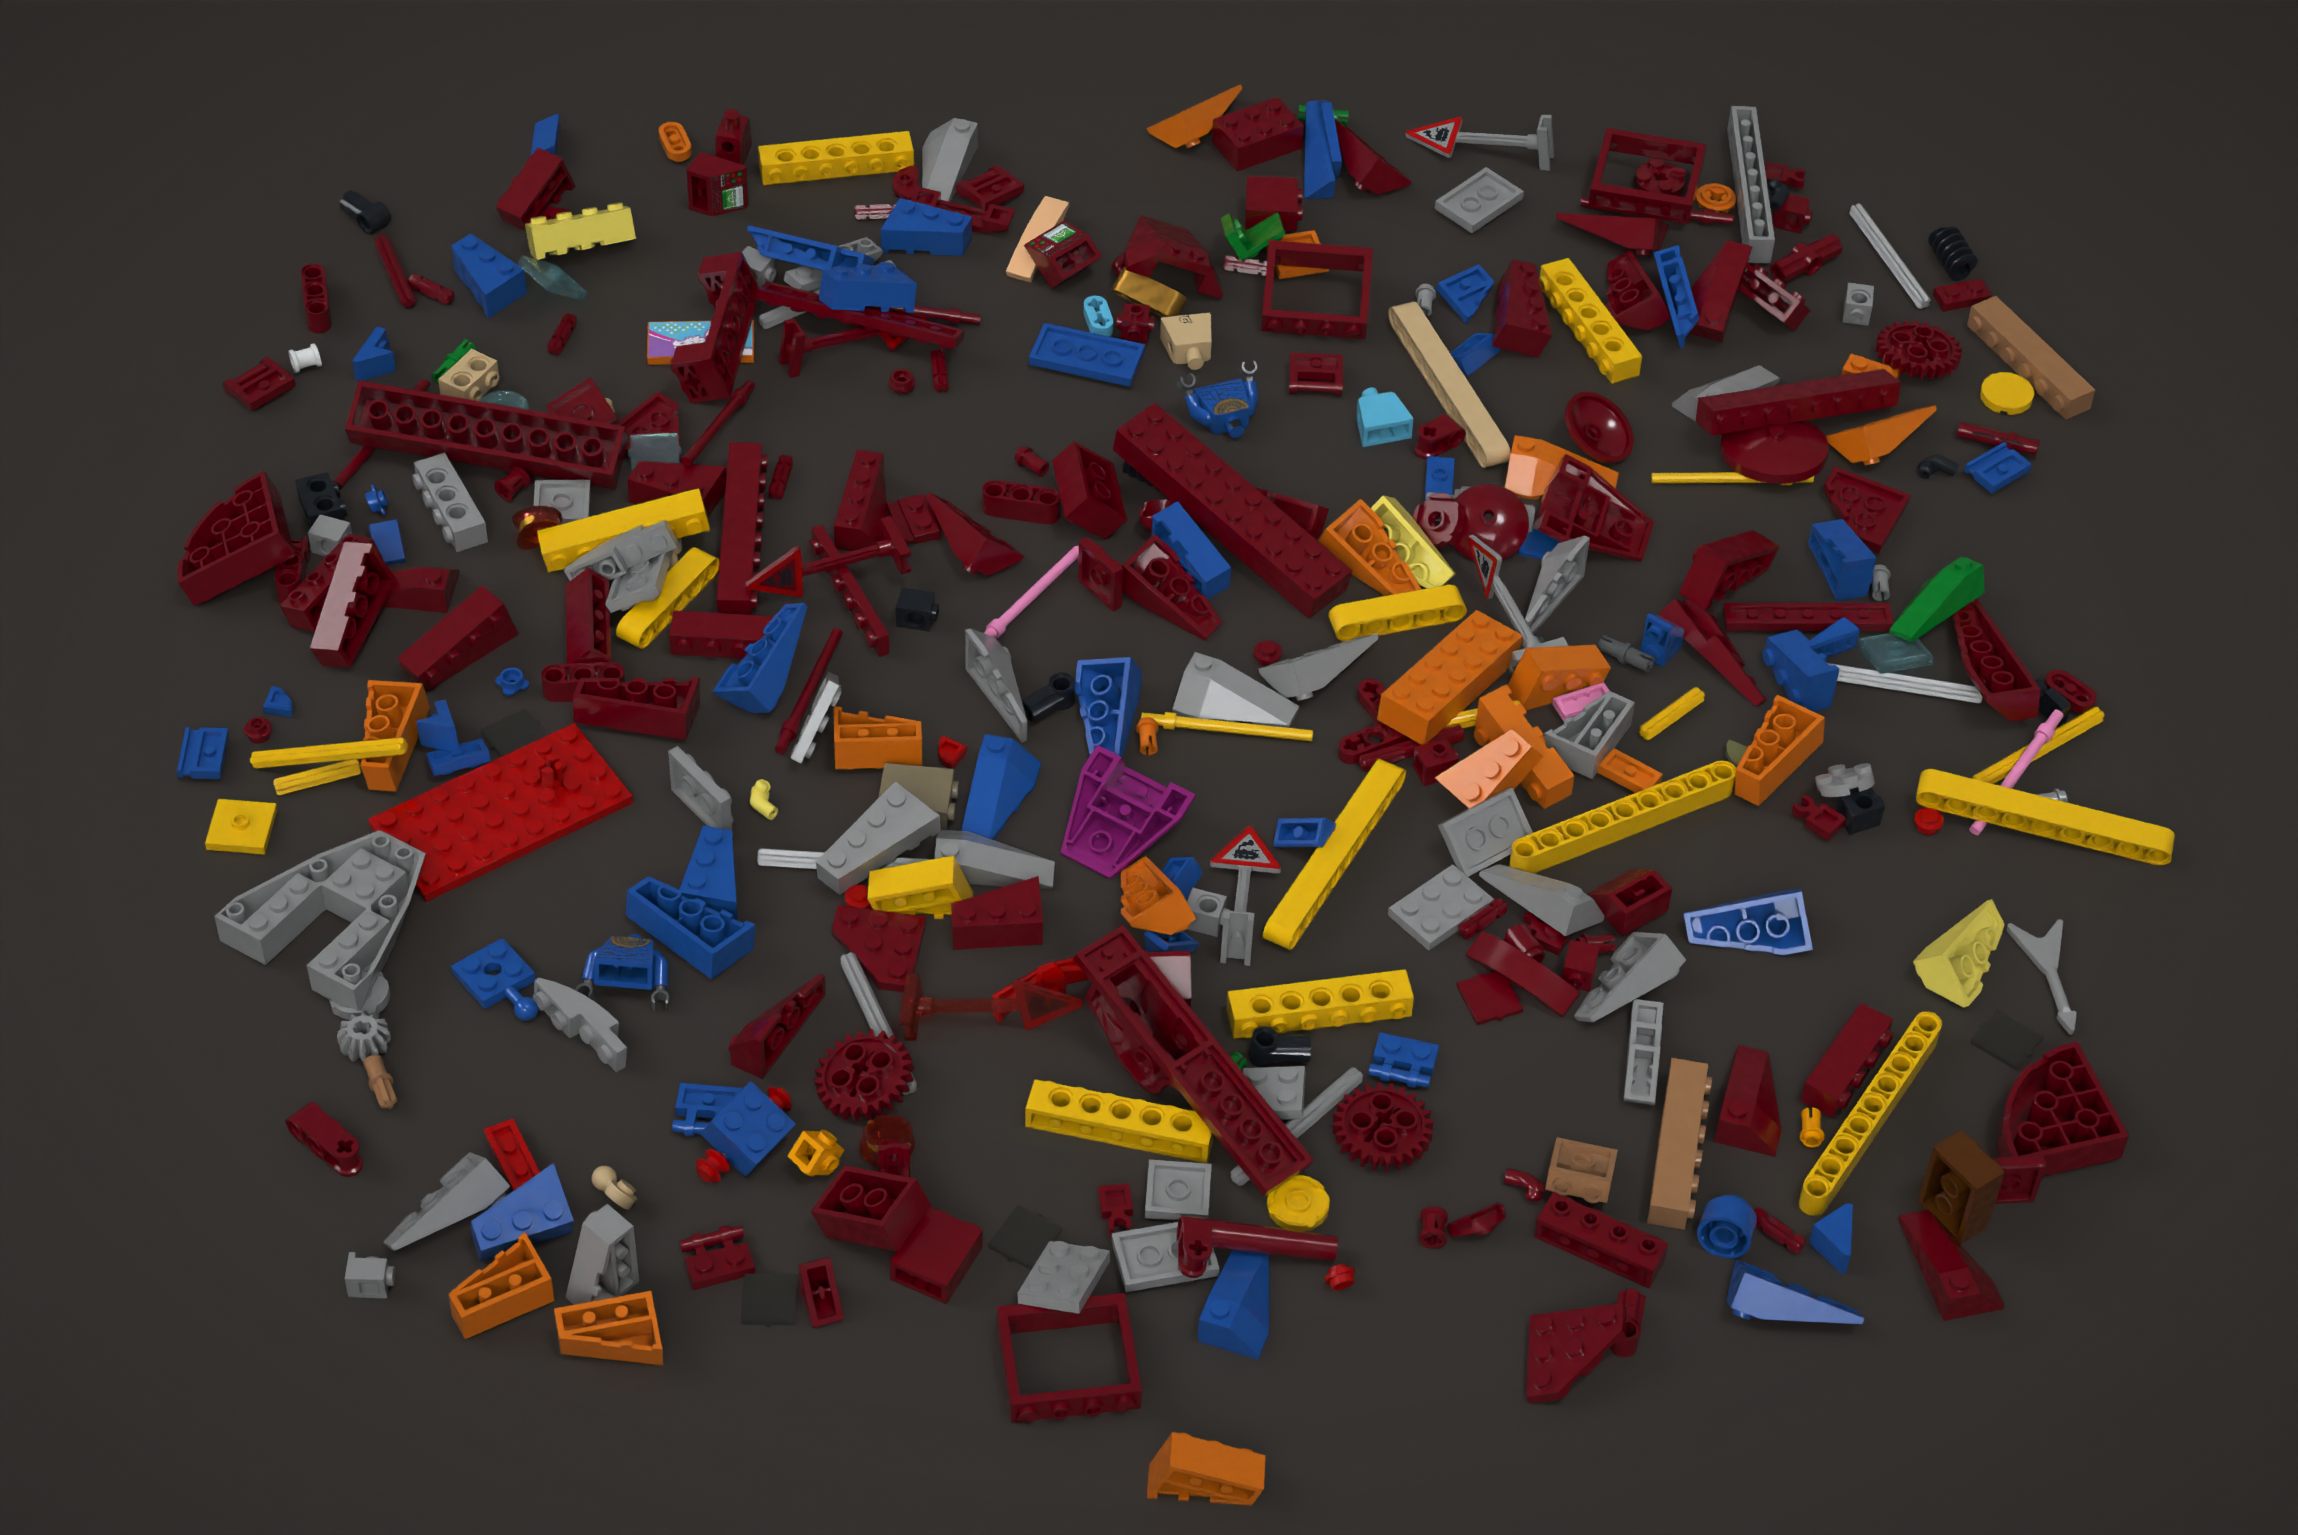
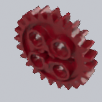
M1904 320L1903 325L1895 321L1894 326L1887 324L1886 329H1881L1877 337L1875 352H1878V358L1883 359L1882 364H1891L1890 367L1893 370L1899 369L1900 375L1907 372L1909 373V378H1912L1915 374L1921 380L1924 376H1928L1933 380L1934 375L1943 378L1944 373L1951 375L1952 370H1957L1962 356V347H1959V341H1954V335H1947L1948 330L1939 331L1938 325L1929 327L1928 322L1921 325L1917 320L1914 321V324Z
M870 1029L867 1036H863L861 1030H858L857 1037L854 1039L849 1034H846L845 1043L835 1040L837 1048L835 1050L826 1048L825 1051L828 1058H819L818 1061L822 1068L815 1069L818 1077L814 1080L817 1088L816 1093L825 1109L829 1108L834 1116L840 1113L843 1120L852 1115L854 1121L858 1122L861 1115H865L867 1121H870L874 1112L879 1117H883L882 1109L886 1107L893 1111L892 1102H903L900 1092H910L907 1083L914 1081L911 1074L914 1071V1066L911 1062L912 1058L909 1051L906 1050L902 1041H897L895 1035L888 1038L883 1030L878 1036H876L873 1029Z
M1380 1082L1377 1083L1376 1089H1372L1370 1085L1365 1084L1364 1092L1354 1088L1353 1097L1345 1094L1344 1102H1338L1337 1112H1334L1332 1133L1336 1134L1335 1144H1341V1153L1350 1152V1161H1354L1357 1158L1361 1159L1360 1167L1362 1168L1367 1163H1372L1373 1171H1376L1378 1165H1383L1385 1172H1388L1390 1165L1393 1164L1398 1170H1401L1402 1162L1412 1166L1414 1157L1421 1160L1423 1151L1429 1150V1144L1433 1137L1434 1120L1430 1119L1431 1110H1424L1425 1101L1415 1102V1092L1408 1096L1405 1095L1406 1087L1404 1086L1399 1091H1395L1393 1083H1390L1387 1089H1383Z

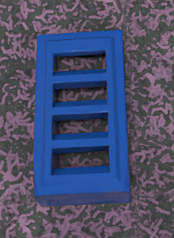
M1844 617L1809 641L1814 644L1813 651L1817 654L1823 653L1828 658L1854 648L1857 644L1860 629Z

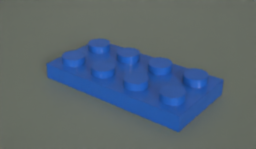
M1044 323L1029 355V365L1131 387L1145 353V344Z

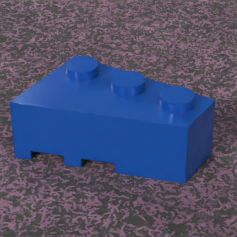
M899 198L881 228V249L883 253L888 254L890 250H906V254H914L915 250L930 251V255L963 256L972 241V216Z
M1178 501L1152 516V536L1155 534L1176 552L1180 558L1179 564L1186 574L1190 573L1194 579L1193 585L1199 594L1204 595L1208 600L1230 587V565Z
M1798 630L1767 637L1765 649L1762 652L1763 661L1773 671L1776 682L1779 686L1783 687L1787 693L1788 700L1813 712L1830 708L1839 668L1836 665H1828L1825 662L1827 657L1823 653L1817 654L1813 651L1814 644Z
M703 825L679 890L682 891V896L689 899L698 898L706 902V907L719 913L725 910L733 914V919L738 921L732 830Z
M554 1163L471 1221V1235L480 1262L494 1258L502 1250L506 1252L518 1242L517 1238L524 1232L527 1234L532 1245L573 1232L574 1220Z

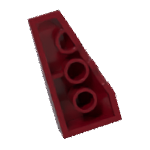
M1334 118L1340 150L1348 172L1356 179L1354 184L1365 193L1369 189L1378 195L1407 187L1411 184V181L1395 166H1391L1382 155L1372 149L1356 133Z
M1556 213L1557 219L1631 249L1638 256H1651V252L1660 251L1668 231V224L1655 218Z
M1727 240L1693 285L1691 290L1699 321L1689 334L1723 343L1752 246Z
M929 492L926 497L954 555L964 562L962 567L975 575L979 571L989 576L1022 561L1024 555L1003 539L999 540L990 534L991 531L971 520V517L961 509Z

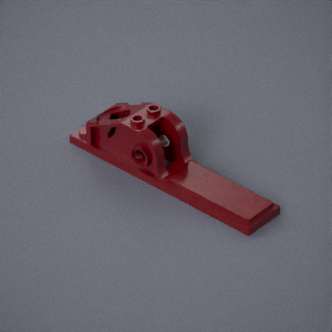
M1124 925L1075 954L1073 960L1092 982L1085 1000L1093 1015L1098 1019L1116 1058L1142 1089L1151 1094H1158L1169 1086L1177 1089L1264 1197L1312 1165L1314 1162L1312 1157ZM1123 998H1129L1136 1003L1139 1015L1131 1010Z

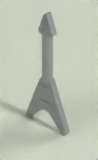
M2058 919L2042 938H2037L2009 923L2006 931L2039 970L2046 975L2058 1009L2056 1019L2070 1035H2073L2076 1011H2071L2057 972L2063 920Z

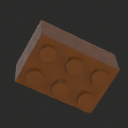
M1960 1130L1933 1147L1917 1203L1924 1210H1929L1961 1245L1988 1228L2005 1172L1999 1163L1991 1159L1974 1139Z

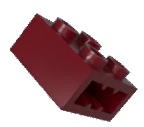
M1247 176L1245 229H1250L1278 213L1285 231H1297V221H1302L1303 205H1298L1302 204L1303 189L1298 188V178Z

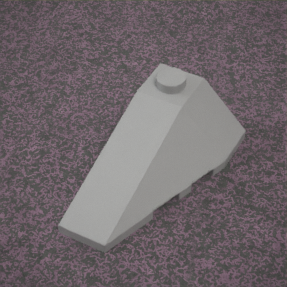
M1758 365L1690 389L1672 403V407L1696 422L1699 397L1775 386L1780 382V378Z
M1582 536L1558 543L1551 552L1547 551L1541 561L1542 568L1525 618L1533 634L1584 577L1589 537Z
M941 830L937 835L934 859L955 856L969 885L1005 887L1039 876L1040 889L1053 890L1054 861L969 831Z
M1633 932L1614 952L1610 959L1614 964L1609 971H1602L1598 977L1601 981L1600 986L1588 993L1575 1013V1019L1577 1021L1595 1022L1674 978L1679 973V968L1686 959L1666 934Z
M469 1152L441 1178L440 1183L443 1185L441 1189L432 1194H427L421 1200L422 1204L420 1207L422 1209L420 1212L409 1214L383 1243L394 1251L486 1209L489 1205H495L505 1197V1191L510 1185L486 1158Z

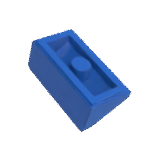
M554 114L535 123L531 155H533L537 148H540L557 156L560 135L559 114Z
M1475 333L1450 352L1465 376H1469L1499 353L1500 348L1492 346L1495 334Z
M1278 818L1273 847H1323L1334 831L1336 823L1326 818Z
M1194 857L1170 858L1162 870L1180 889L1185 899L1202 875V871Z

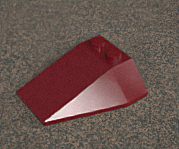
M1140 215L1123 255L1126 270L1150 277L1158 261L1190 270L1194 273L1197 292L1221 299L1223 292L1215 268L1208 253L1189 230Z
M1564 454L1544 491L1532 528L1559 542L1587 536L1590 538L1588 547L1590 550L1641 562L1654 521L1590 466Z

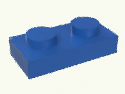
M480 738L459 744L460 751L457 752L439 749L426 753L427 762L433 775H449L456 770L467 767L475 768L491 761L489 750L483 739Z

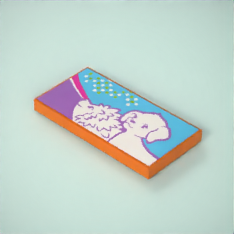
M754 320L751 323L740 363H754ZM711 321L648 322L647 365L670 364L676 346L705 342Z

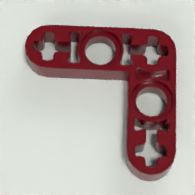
M1365 679L1358 686L1357 699L1376 724L1345 736L1340 740L1338 757L1343 763L1357 764L1359 761L1358 757L1362 754L1411 739L1377 720L1381 694L1387 690L1378 680ZM1371 737H1379L1383 740V742L1375 744L1370 742L1368 739Z

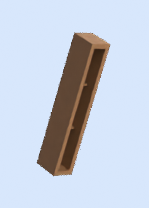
M1997 296L1971 306L1967 326L2019 376L2029 381L2036 393L2045 399L2065 420L2091 409L2095 389Z
M1671 1058L1647 1224L1685 1230L1687 1218L1693 1219L1696 1200L1690 1199L1691 1193H1697L1699 1175L1694 1174V1168L1700 1169L1703 1150L1697 1149L1698 1143L1703 1144L1706 1126L1700 1125L1701 1119L1707 1118L1709 1101L1704 1100V1095H1710L1712 1077L1707 1076L1708 1064Z

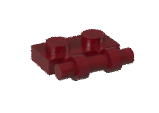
M728 1225L718 1228L719 1231L701 1235V1232L691 1234V1238L679 1241L682 1253L692 1250L695 1252V1255L685 1257V1266L693 1290L755 1275V1266L747 1242L736 1245L733 1243V1240L744 1237L742 1225L731 1228ZM722 1243L723 1248L709 1252L705 1250V1247Z

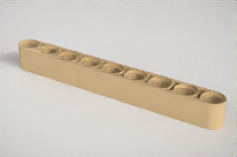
M1413 301L1390 307L1388 316L1392 328L1447 414L1465 429L1466 436L1464 441L1480 466L1487 468L1509 462L1511 454L1509 444L1418 303Z

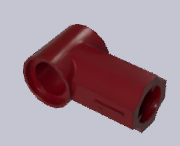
M1628 1288L1625 1291L1618 1292L1617 1303H1624L1627 1309V1337L1617 1346L1613 1344L1610 1349L1619 1357L1633 1356L1638 1349L1646 1296L1642 1295L1639 1290Z

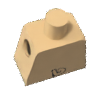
M1210 312L1161 317L1160 339L1174 364L1188 363L1190 369L1197 370L1203 366L1205 361L1211 359Z

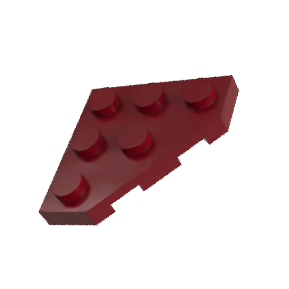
M657 391L616 424L625 426L628 444L625 456L636 463L647 461L681 464L678 406L675 401Z
M1834 467L1825 482L1823 490L1838 517L1848 524L1870 550L1878 553L1882 550L1906 509L1911 496L1905 492L1838 467Z
M838 905L832 926L833 937L839 943L842 942L849 950V953L852 952L856 955L862 969H866L873 977V982L880 990L910 994L926 927V917Z
M1624 1303L1530 1315L1526 1394L1530 1404L1562 1400L1571 1391L1569 1387L1581 1375L1585 1377L1603 1360L1601 1355L1613 1344L1617 1346L1626 1337L1627 1309Z

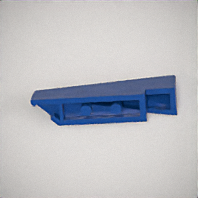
M1327 100L1309 101L1306 104L1304 198H1333L1335 177H1340L1342 158L1332 103L1327 102Z
M750 225L747 228L758 245V251L767 258L821 271L833 269L835 266L846 268L856 267L858 264L872 266L875 262V259L866 254L842 249L835 245Z
M1679 245L1654 252L1681 349L1685 345L1686 336L1699 321V315Z

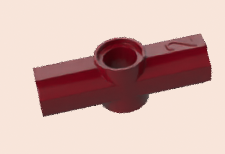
M1835 234L1827 235L1809 245L1805 242L1798 243L1791 250L1790 255L1772 263L1769 271L1773 279L1776 277L1783 283L1802 273H1806L1809 276L1813 275L1821 268L1824 262L1842 254L1843 246L1840 243L1839 237Z

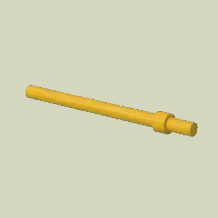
M1737 472L1651 473V484L1766 483L1750 479ZM1814 476L1795 483L1813 482ZM1786 483V484H1780V485H1792V483Z
M1142 712L1141 718H1153L1159 726L1169 730H1175V727L1310 742H1312L1313 730L1176 716V713L1165 712V715Z

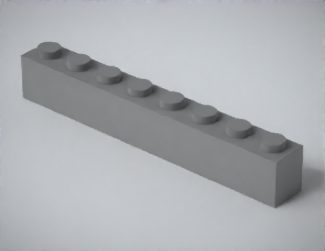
M1731 106L1727 132L1742 244L1752 246L1748 263H1771L1775 237L1756 107Z

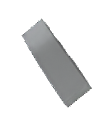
M1633 1000L1624 1101L1655 1104L1664 1006L1662 1002Z

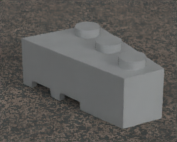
M1608 691L1585 706L1583 712L1574 718L1570 716L1565 719L1562 726L1554 731L1550 729L1544 733L1547 748L1554 747L1570 770L1593 779L1598 771V765L1616 747L1631 726L1635 702Z
M608 1204L598 1211L589 1214L582 1224L565 1297L573 1305L622 1296L639 1282L634 1226Z

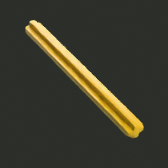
M2093 707L2054 729V736L2048 743H2044L2031 762L2103 722L2104 712L2099 707ZM2029 744L1975 774L1973 779L1994 784L2005 778Z
M398 737L254 751L251 755L250 763L253 765V768L259 769L404 755L407 753L408 743L405 738Z

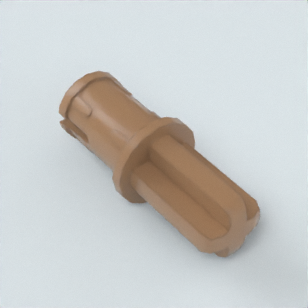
M371 1055L363 1063L370 1079L368 1082L369 1088L375 1092L379 1106L382 1109L387 1107L392 1109L398 1101L392 1086L393 1078L387 1073L382 1057L380 1055Z

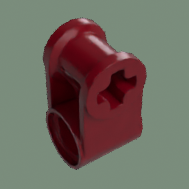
M1442 414L1436 419L1419 426L1417 431L1419 441L1415 445V454L1422 459H1427L1428 456L1436 457L1450 449H1454L1463 442L1466 431L1449 415Z

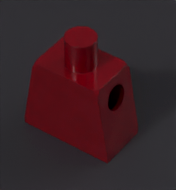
M729 109L724 112L716 133L715 156L744 165L752 146L750 120L747 116L739 115L737 110ZM731 144L734 146L733 151H731Z

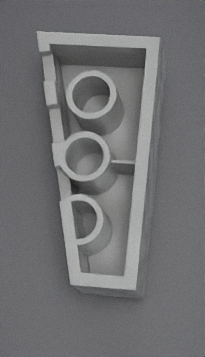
M894 782L816 861L818 879L839 895L843 894L851 886L857 885L868 878L869 871L876 870L883 865L886 867L895 861V857L908 849L909 851L920 845L922 840L940 833V815L897 782Z

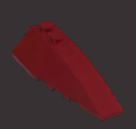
M1976 598L1952 615L1965 672L1984 700L2009 721L2036 718L2041 689Z

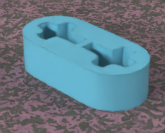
M1100 296L1086 298L1084 300L1083 313L1090 333L1111 336L1113 333V317L1107 301Z

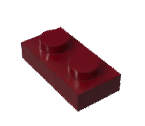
M1982 278L1934 287L1933 296L1943 312L1971 307L1992 298V294Z

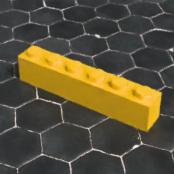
M698 488L538 530L537 533L542 556L549 573L566 568L594 548L640 525H643L645 529L666 520L676 539L708 531L710 526L700 489Z

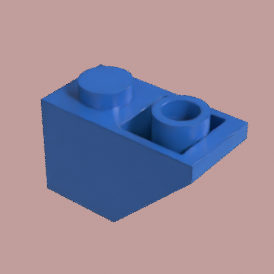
M1649 613L1645 620L1640 651L1655 656L1654 663L1664 667L1681 649L1684 629L1661 616Z

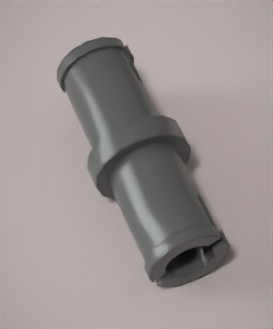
M1606 634L1602 636L1603 639L1600 638L1597 645L1600 652L1617 658L1619 663L1624 665L1628 663L1646 673L1653 667L1655 656L1634 648V645L1629 642L1624 644Z

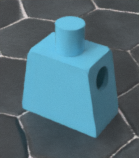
M1373 387L1364 390L1362 397L1358 399L1356 413L1362 446L1367 447L1412 438L1413 417L1397 395L1393 392L1379 394L1377 389Z

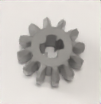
M363 1011L361 1016L358 1017L350 1014L349 1021H341V1030L338 1031L337 1040L343 1056L349 1055L352 1062L361 1058L364 1063V1060L371 1055L387 1053L388 1044H390L391 1040L390 1031H388V1024L385 1022V1019H379L376 1012L367 1016Z

